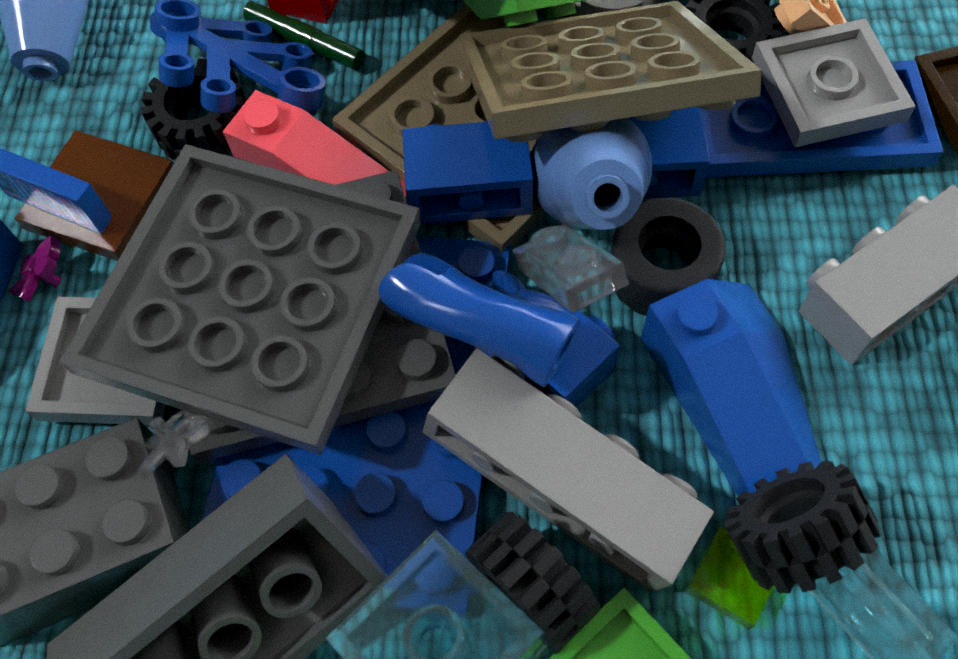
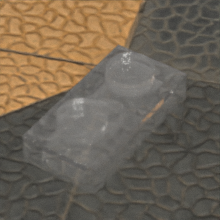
M564 224L541 229L532 235L529 242L513 249L519 270L572 313L629 285L622 261Z

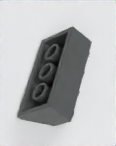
M286 453L48 643L47 659H305L392 587L393 584L330 498Z

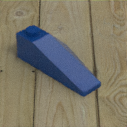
M705 279L649 305L640 339L737 496L743 491L754 493L756 491L754 483L762 478H765L768 482L777 479L778 477L775 472L786 467L790 473L797 472L800 463L811 462L814 468L821 463L784 333L749 284Z

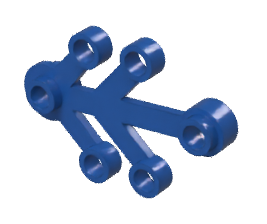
M160 0L156 3L155 12L150 16V29L155 35L161 37L166 42L165 53L158 59L159 79L163 84L181 88L187 87L194 82V59L188 55V47L193 44L207 52V78L203 79L200 84V103L202 107L209 111L224 113L233 110L236 106V84L230 80V66L276 92L279 100L301 108L312 116L323 105L326 81L322 74L311 69L313 51L309 46L299 42L272 43L273 29L268 23L263 21L247 20L243 22L203 18L200 7L190 0ZM221 37L240 38V40L223 39ZM261 60L278 61L282 72Z

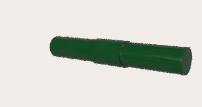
M249 1L244 7L243 17L246 21L259 20L266 22L272 27V33L285 38L289 42L303 43L309 46L313 52L355 71L359 70L365 61L364 50L330 36L318 28L295 18H290L255 1Z

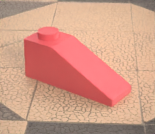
M258 90L252 93L223 130L234 158L329 184L337 185L390 172L305 110ZM400 179L407 203L408 200L406 195L405 183L403 180Z

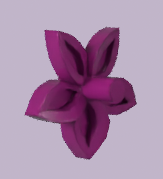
M50 235L39 245L34 253L26 254L20 270V274L23 276L8 290L9 293L20 296L30 302L40 280L54 288L60 284L62 278L54 274L57 267L56 261L60 254L59 239Z

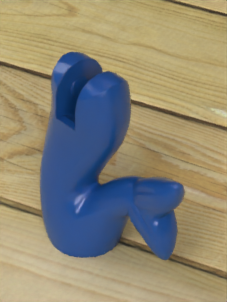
M423 252L412 255L404 260L403 264L393 268L381 280L379 286L381 301L395 314L427 329L460 340L515 365L528 378L542 387H546L555 375L573 342L580 324V319L565 312V308L556 299L542 292L527 290L516 276L507 271H494L492 288L471 279L440 258Z

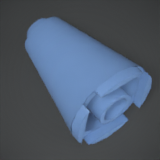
M0 0V20L13 66L22 71L28 78L37 81H51L65 74L70 68L89 0Z
M629 118L611 120L601 129L586 132L575 131L569 127L543 131V135L537 138L530 154L533 193L538 203L552 218L564 225L577 229L609 230L624 225L637 212L651 181L652 156L648 142L639 127Z

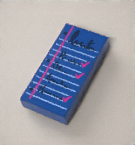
M0 148V188L7 196L97 233H103L113 218L90 183Z

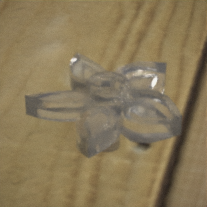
M184 410L173 415L167 422L161 417L155 418L149 424V427L156 435L147 438L145 443H143L151 453L136 472L145 480L166 459L176 468L185 466L190 447L205 439L215 427V424L207 416L193 415L191 412Z

